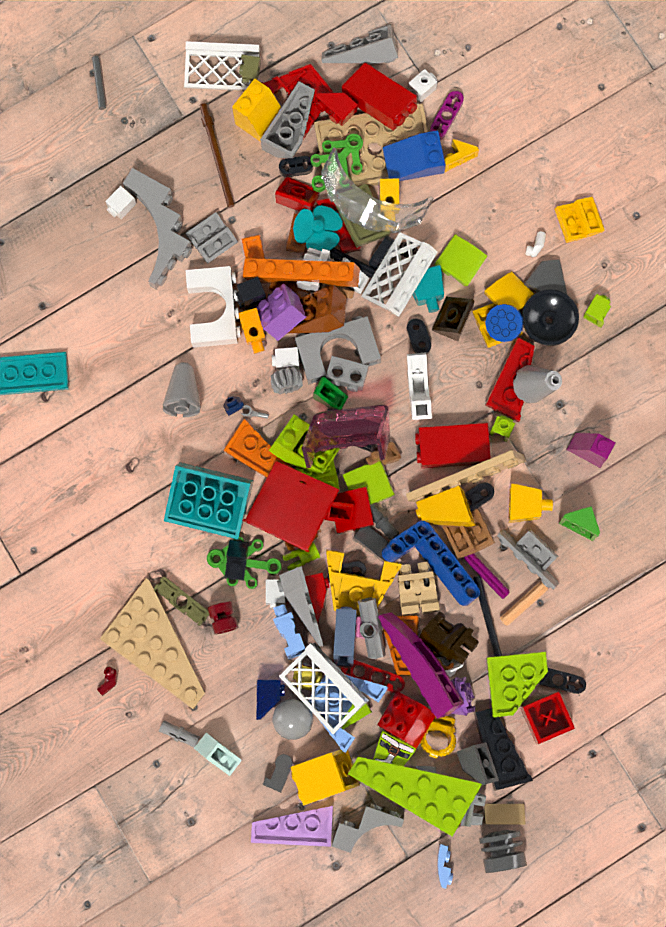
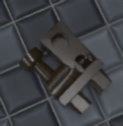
M439 611L434 619L432 618L423 628L419 638L426 646L439 655L446 657L445 660L448 662L454 659L463 664L469 656V653L463 647L473 652L478 646L479 641L472 636L473 629L470 627L467 629L462 623L453 625L445 620L446 616Z

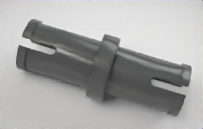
M374 504L371 505L373 521L376 524L375 527L381 529L390 541L397 537L399 531L389 522V518L387 516L384 517Z

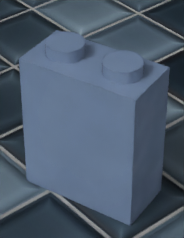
M351 607L336 609L334 664L336 666L353 667L356 610H352Z

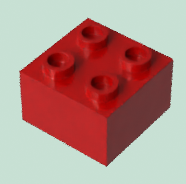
M397 691L377 726L417 749L433 722L435 715L426 706Z
M559 692L520 708L536 745L575 729Z

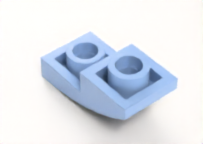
M439 844L437 856L438 877L441 887L446 889L447 885H451L453 873H450L451 868L444 866V862L448 863L451 851H448V846Z

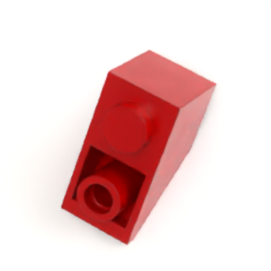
M318 93L315 96L316 107L321 112L325 111L335 124L343 126L357 112L358 104L345 93Z

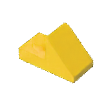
M452 139L451 146L455 154L449 153L444 157V172L478 157V147Z

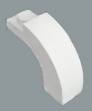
M426 353L407 354V375L412 420L432 419Z

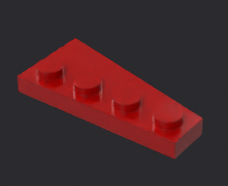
M520 338L516 339L485 403V406L516 422H520L524 401L520 400L514 392L513 381L516 379V373L519 369L531 365L535 348L534 345Z

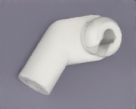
M541 231L537 233L534 247L527 246L525 254L527 256L536 257L544 247L546 233Z

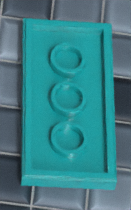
M66 352L0 357V396L69 390Z

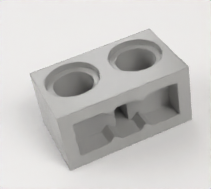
M332 356L326 379L336 387L344 386L352 392L363 391L369 365ZM336 369H339L343 372V374L339 377H336L332 374V372ZM358 374L361 379L355 382L351 380V376Z

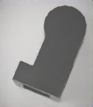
M283 754L276 758L274 773L271 780L265 777L264 786L282 793L293 765L292 759L288 755Z

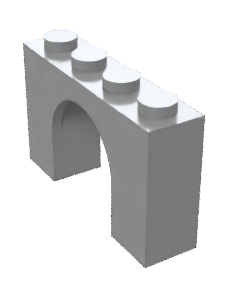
M357 316L350 322H344L343 327L331 332L301 333L295 338L308 385L319 382L322 377L326 378L320 354L323 346L332 339L342 338L350 341L357 350L361 364L369 365L370 367L381 363V357L368 316Z

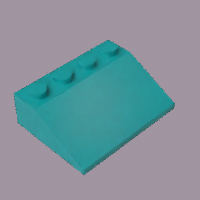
M179 462L175 466L164 521L239 539L254 480Z

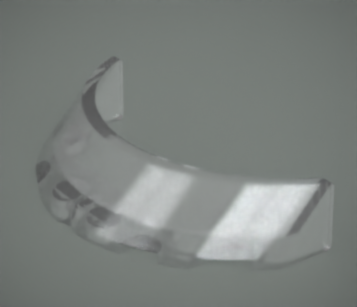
M333 147L321 172V177L328 192L327 196L340 209V213L351 222L376 232L382 230L396 233L417 226L422 222L434 199L430 196L423 201L412 204H393L368 195L358 188L347 176L341 166L337 148Z

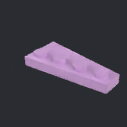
M333 806L252 822L251 843L331 847Z

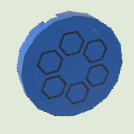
M497 305L487 314L485 321L486 330L496 341H512L523 330V316L512 305Z

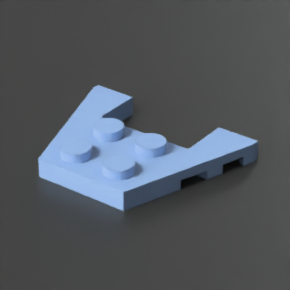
M326 675L320 683H326ZM346 675L361 692L378 703L388 689L387 686ZM318 685L315 689V697H325L326 686ZM329 686V697L339 698V689L336 686ZM315 700V708L318 711H325V700ZM329 700V712H339V700ZM343 700L342 712H348L353 704L348 700ZM329 714V723L333 727L339 723V714ZM326 728L341 750L346 753L355 737L342 728L335 734H332Z

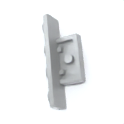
M504 529L499 532L497 536L500 538V543L505 547H509L518 560H523L528 565L529 571L537 574L546 587H551L554 590L559 582L546 569L558 555L531 529L518 542Z

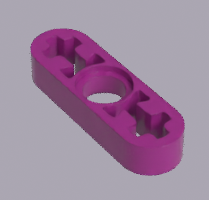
M452 91L448 94L430 127V132L439 128L440 123L443 124L441 132H439L440 140L445 138L463 105L464 97L462 93ZM457 97L458 102H455L452 108V99H455ZM450 112L452 115L451 119H443L442 113Z

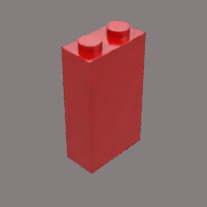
M364 63L342 85V93H345L357 103L359 109L393 131L398 126H401L405 119L417 109V96L367 63Z
M488 423L419 427L418 433H415V444L419 445L420 451L416 452L417 463L421 464V469L470 466L491 459Z

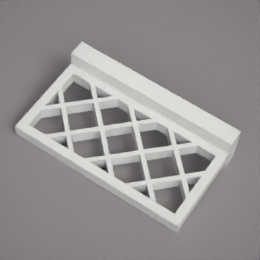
M186 41L184 88L245 91L248 86H245L242 83V77L239 79L233 71L243 64L242 60L238 59L241 58L242 54L260 57L259 45ZM190 56H198L202 61L196 67H193L190 63ZM211 57H217L220 61L214 68L206 62ZM229 58H235L238 61L232 69L225 64V61ZM205 63L210 71L202 77L197 69ZM223 64L228 72L221 78L215 70ZM194 72L201 78L196 84L189 83V76ZM212 73L219 79L214 85L209 84L205 80ZM230 74L237 79L233 85H227L223 81Z
M399 232L361 297L399 317L438 252L428 243L420 242ZM405 239L407 246L399 249L401 241ZM420 246L417 253L413 255L412 249ZM408 251L409 257L401 260L400 254ZM397 256V262L390 265L391 258ZM410 262L407 270L403 271L402 265ZM398 267L399 274L392 276L391 270ZM387 272L388 278L380 281L381 275ZM400 278L397 287H393V281ZM389 283L390 290L382 292L381 286ZM377 288L378 295L370 297L369 295L372 290ZM391 295L388 302L384 304L383 297Z
M310 643L305 648V651L279 676L332 734H335L369 701L316 643ZM306 655L312 660V669L302 668V659ZM290 671H298V682H291L286 675ZM302 671H312V683L302 682ZM315 671H322L326 675V683H315ZM302 685H312V697H305L302 694ZM315 685L326 686L325 697H315ZM329 686H336L339 689V698L329 697ZM315 700H325V711H318L315 708ZM329 700H339V712H329ZM343 700L350 701L355 708L351 712H342ZM329 714H339V723L335 727L329 723Z

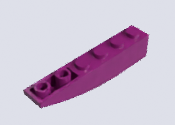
M392 612L379 615L378 618L381 621L382 627L391 638L392 644L399 652L401 660L406 664L411 677L417 683L422 696L428 702L436 718L448 716L464 704L463 700L444 668L425 643Z

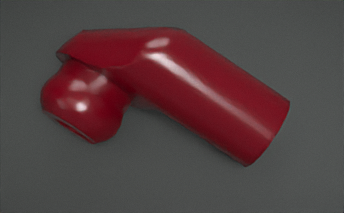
M110 666L104 669L105 682L97 688L102 696L117 684V671Z

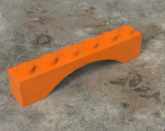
M245 258L243 277L247 281L258 277L261 283L309 281L345 287H358L360 268L354 262Z

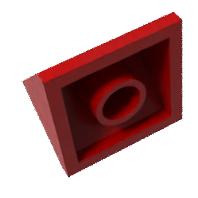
M286 177L277 188L275 198L276 203L299 212L303 209H309L312 212L320 192L314 191L311 185Z

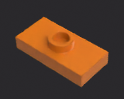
M260 235L241 239L245 258L265 259Z

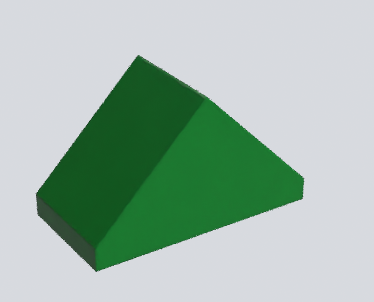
M325 377L321 378L313 392L314 400L332 410L333 408L341 410L349 397Z

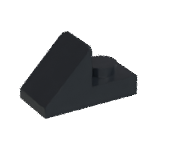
M229 541L226 554L225 579L244 581L249 542Z

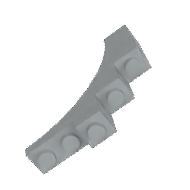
M132 168L123 182L124 188L137 197L148 209L157 226L159 238L158 256L155 268L148 280L150 287L157 290L159 286L165 283L166 274L174 268L176 259L183 262L185 258L190 256L192 246L189 240L175 233L179 232L183 223L180 214L166 207L173 200L171 189Z

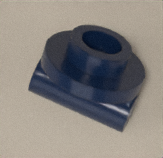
M235 396L228 397L223 405L228 416L241 410L244 406L240 397Z

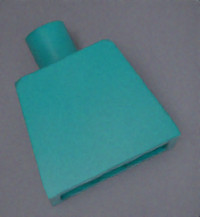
M440 265L427 269L412 294L418 306L427 305L429 313L440 310L437 301L444 298Z

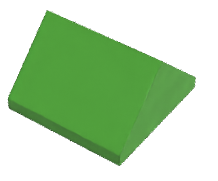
M592 506L567 513L558 523L591 541H594L600 534Z

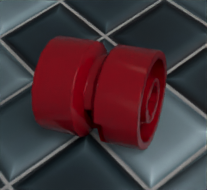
M232 601L218 603L207 608L210 619L214 620L212 623L214 635L227 633L239 628L236 617L232 615L235 612ZM226 614L227 617L219 619V615Z

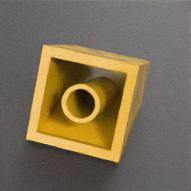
M256 79L251 82L232 106L235 124L260 141L281 109L275 96L267 86Z
M337 750L291 767V776L293 781L296 782L298 797L302 801L303 806L360 786L359 781L348 774L353 766L348 750L346 753L342 750Z

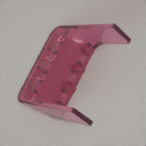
M375 405L324 411L315 414L302 446L306 468H311L315 454L319 451H327L332 448L345 449L350 446L364 447L368 444H377L380 460H385L390 441L388 406Z

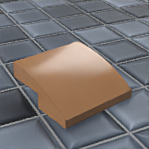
M478 509L471 512L475 526L442 525L458 559L476 553L495 543Z

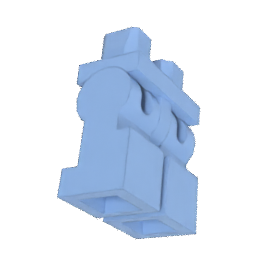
M284 604L274 607L277 618H274L273 621L280 635L286 639L289 646L284 648L288 660L300 656L305 651V646L300 633L296 634L297 631L292 612L287 613Z

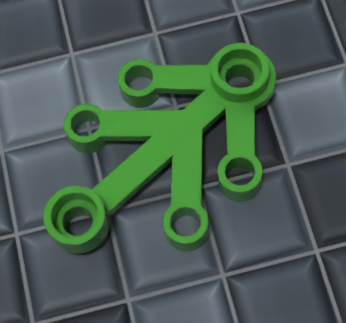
M350 134L345 140H326L322 144V149L325 153H330L333 149L337 148L344 149L341 153L314 154L311 156V164L314 167L320 166L321 163L332 162L322 176L317 175L312 179L314 191H324L327 181L339 166L341 173L340 186L344 189L350 187L351 179L348 177L346 158L350 153L352 154L353 164L351 171L355 175L361 174L362 164L359 158V150L363 146L361 136ZM355 141L357 145L352 146L350 143ZM329 144L331 148L326 149L324 146ZM318 158L320 161L315 163L313 159ZM359 166L360 170L356 171L353 168ZM347 180L349 183L344 185L342 181ZM321 183L323 186L318 188L316 184Z
M256 539L252 542V545L248 548L247 557L263 549L264 545L261 540ZM256 542L261 543V547L259 549H256L254 547V544ZM228 545L222 550L213 549L207 555L208 564L213 568H219L224 576ZM216 555L220 556L218 562L213 561V557ZM272 558L267 562L247 559L246 567L264 569L272 575H276L281 571V563L278 559ZM272 564L277 565V569L274 571L270 569ZM246 570L244 579L246 586L249 589H255L258 582ZM227 579V583L231 587L236 586L239 580H236L234 584H231L229 579ZM250 580L255 581V585L253 587H250L248 585V582Z

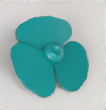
M317 206L313 213L309 209H303L294 221L293 232L295 240L301 244L306 242L307 249L312 248L319 251L325 249L330 251L340 242L338 234L330 231L340 230L343 226V221L339 214L330 207Z

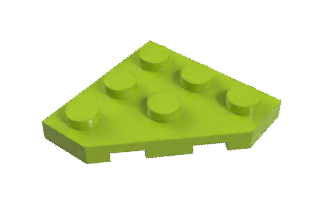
M546 652L486 658L492 717L512 716L515 714L520 705L548 672Z

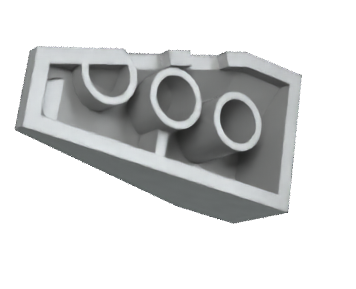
M391 24L369 31V36L356 37L347 46L346 44H340L322 52V63L393 62L398 58V50Z
M301 82L297 83L260 139L263 151L277 158H293L303 141L315 93L313 88Z
M302 566L279 575L280 580L277 581L279 591L284 592L285 597L320 648L323 647Z

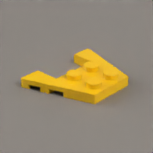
M326 549L333 610L336 611V609H341V607H351L352 610H356V615H360L358 601L370 597L376 599L378 608L402 564L384 560L380 579L341 572L344 552Z

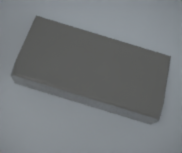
M361 528L353 539L383 562L385 559L382 557V549L389 542L372 528Z

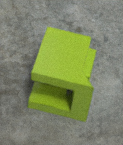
M596 294L583 318L602 328L604 318L611 308L609 305L610 299L605 295Z
M503 415L497 416L489 435L493 436L494 433L500 434L505 437L503 441L507 442L515 423L512 419Z

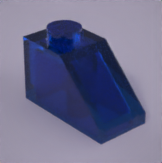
M257 680L256 720H262L281 701V696H285V684H281V680Z

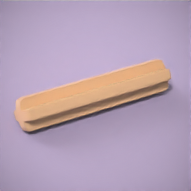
M542 581L539 582L500 617L501 622L506 626L510 625L548 591V587Z

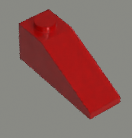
M323 573L304 576L318 625L327 595L326 589L330 588L328 577H323Z

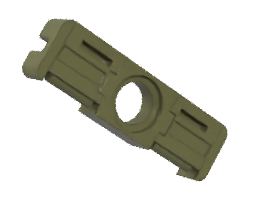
M162 577L159 584H156L154 587L155 592L159 590V594L184 615L186 613L189 618L198 623V626H201L209 617L208 610L168 578ZM180 596L187 598V604L183 607L178 606L176 603Z

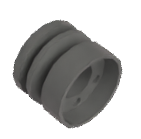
M501 830L491 832L479 838L480 844L489 843V846L481 848V851L491 852L490 857L483 859L485 873L527 866L525 853L515 851L514 847L523 844L522 841H513L512 839L521 836L520 831Z

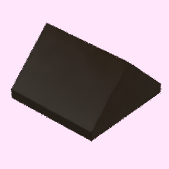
M446 297L432 331L459 342L475 301L466 298Z

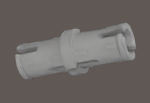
M165 720L159 729V732L174 738V741H181L193 748L197 745L200 736L184 730V727L175 726Z

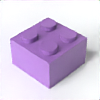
M284 283L256 307L263 329L277 341L306 318L299 296Z

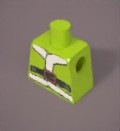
M382 731L373 760L404 766L416 748Z

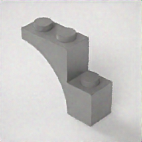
M371 804L370 807L366 806L359 829L355 828L356 824L344 820V823H339L332 847L351 853L357 840L367 831L384 825L402 827L404 819L400 818V813L390 810L389 814L382 812V807Z

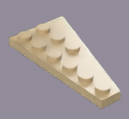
M511 450L409 492L406 496L408 501L415 502L416 504V502L426 499V497L436 495L456 486H461L468 482L477 483L482 481L485 476L497 475L502 470L511 469L526 462L523 454Z

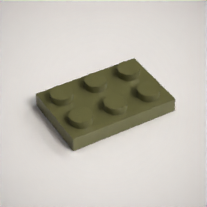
M367 184L333 197L337 210L356 248L390 235L391 232Z

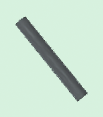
M93 56L92 62L98 107L100 110L106 109L100 59L99 56Z

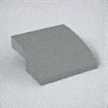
M216 212L185 233L207 264L238 243Z

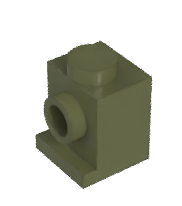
M242 54L241 59L244 64L240 65L239 75H242L243 84L250 85L254 79L258 80L261 60L260 57Z

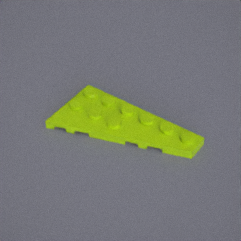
M357 757L348 773L350 776L452 837L482 785L477 782L363 757Z

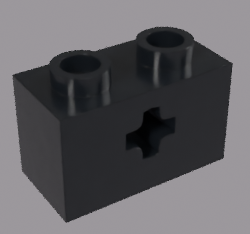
M258 277L237 285L238 291L235 293L240 308L244 307L245 311L256 308L262 300L266 299Z

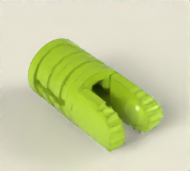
M314 542L309 547V552L296 549L282 556L284 561L291 560L297 556L300 557V560L287 567L288 571L321 558Z

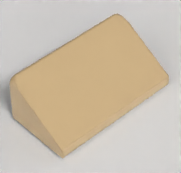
M485 804L484 824L525 825L524 804Z

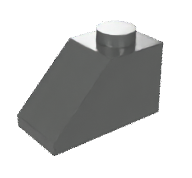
M486 742L457 751L462 769L469 776L482 785L499 781Z

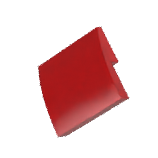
M367 487L337 494L335 501L355 504L352 523L335 522L337 534L374 526ZM332 507V509H333V514H336L337 511H338V508H333V507Z

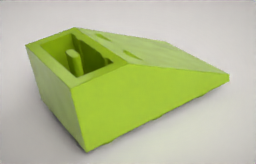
M294 414L269 451L284 462L323 475L341 446Z

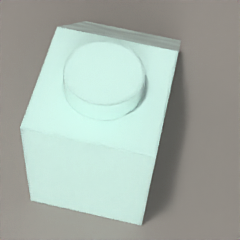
M205 733L194 747L203 757L229 776L242 761L208 733Z

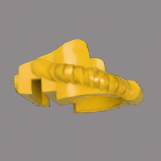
M435 716L421 740V747H423V750H426L425 752L429 753V757L437 759L438 756L449 755L456 747V736L454 735L456 729L453 727L456 719L452 716H445L439 719ZM432 731H441L448 739V747L439 751L431 749L432 747L427 743L426 735Z

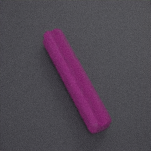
M474 553L465 556L464 559L501 599L509 595L510 591Z

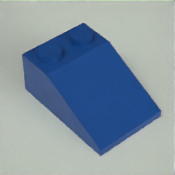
M438 130L417 134L382 148L388 179L404 181L444 174L445 161Z

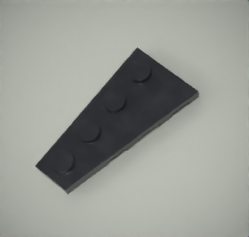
M492 708L475 712L474 716L481 743H487L499 781L492 783L494 791L533 781L525 768L524 762L516 752L512 740L509 739L500 718L492 717Z

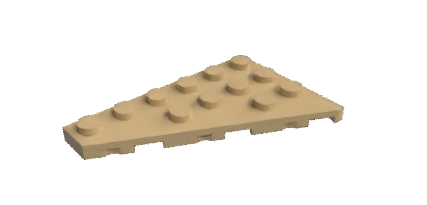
M146 578L100 639L194 709L205 695V692L150 580Z

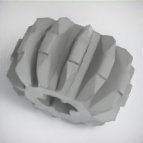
M294 367L275 371L271 375V386L274 393L281 395L298 391L303 386L302 374L299 369Z

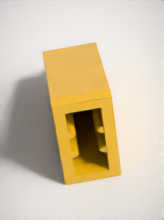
M460 486L416 502L418 519H422V521H426L431 525L475 526L464 490Z

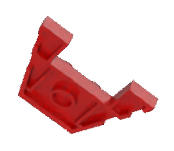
M311 64L290 71L286 75L274 77L270 81L261 82L271 90L273 95L282 88L290 95L298 82L315 90L303 140L322 113L315 105V96L318 93H334Z

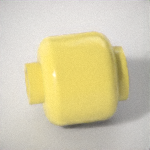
M302 663V668L312 669V664ZM294 671L293 679L298 682V671ZM302 671V682L312 683V671ZM315 671V683L321 682L323 672ZM302 685V689L312 691V685Z

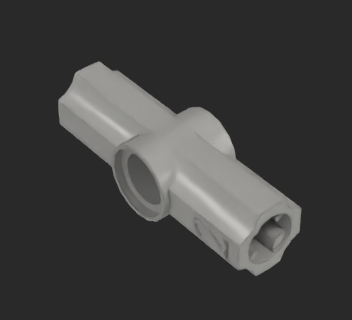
M373 597L360 599L358 601L362 622L360 633L365 638L368 658L377 659L386 655L382 636L384 628L378 618L376 599Z

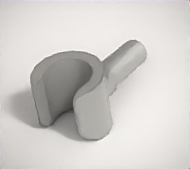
M248 405L243 406L244 409L250 410L248 414L241 413L245 418L249 419L252 416L268 419L269 414L253 411Z

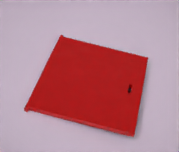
M276 461L246 519H243V521L309 552V547L334 502L339 489Z

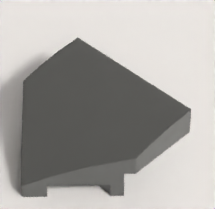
M560 259L542 261L534 268L533 273L524 285L528 288L531 287L536 292L552 289L567 294Z

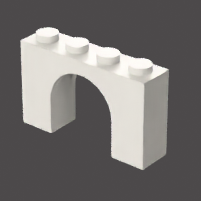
M231 266L186 270V283L189 294L214 292L219 294L226 302L225 312L218 320L211 323L190 325L193 348L238 344L237 338L241 337L240 326H236V319H239V310L235 308L234 301H238L235 293L237 290H233V283H236V274L232 272Z

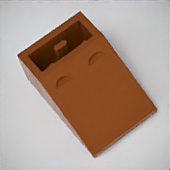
M330 285L301 297L300 301L306 318L287 334L331 332L343 327L346 296L335 285Z

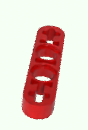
M353 660L354 664L350 669V674L346 673L348 669L341 668L345 675L373 682L372 675L375 672H380L383 675V681L376 683L384 685L386 675L391 676L389 678L390 681L399 679V683L402 686L401 688L397 687L396 690L393 689L392 684L387 683V691L392 693L401 692L405 687V681L401 676ZM356 666H362L365 673L363 676L357 677L354 675L353 669Z

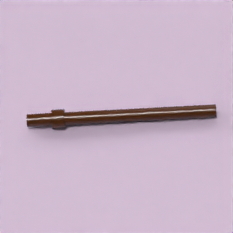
M202 103L199 105L203 117L201 121L203 127L206 128L227 207L231 208L235 204L212 126L214 124L213 119L209 115L207 104Z

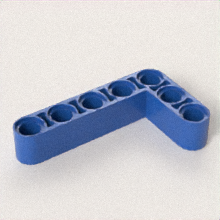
M419 521L393 538L382 549V557L387 562H395L416 547L452 596L462 606H468L480 594L476 583L426 521Z

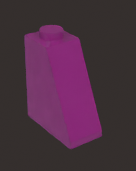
M575 433L567 451L601 468L608 459L616 442L599 433Z

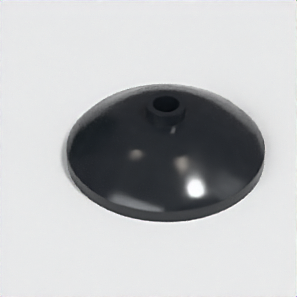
M550 289L537 292L528 299L522 312L523 327L528 336L535 342L546 346H556L566 342L573 336L579 324V312L575 302L567 294L558 290ZM546 318H550L552 323H547Z

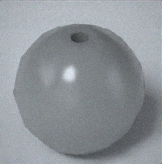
M288 699L276 707L272 722L276 732L281 737L288 740H297L306 736L311 730L313 714L302 701Z

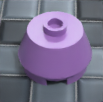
M456 677L451 680L464 702L461 707L451 714L467 716L468 713L475 711V706L471 705L474 698L473 690L470 683H465L466 677Z

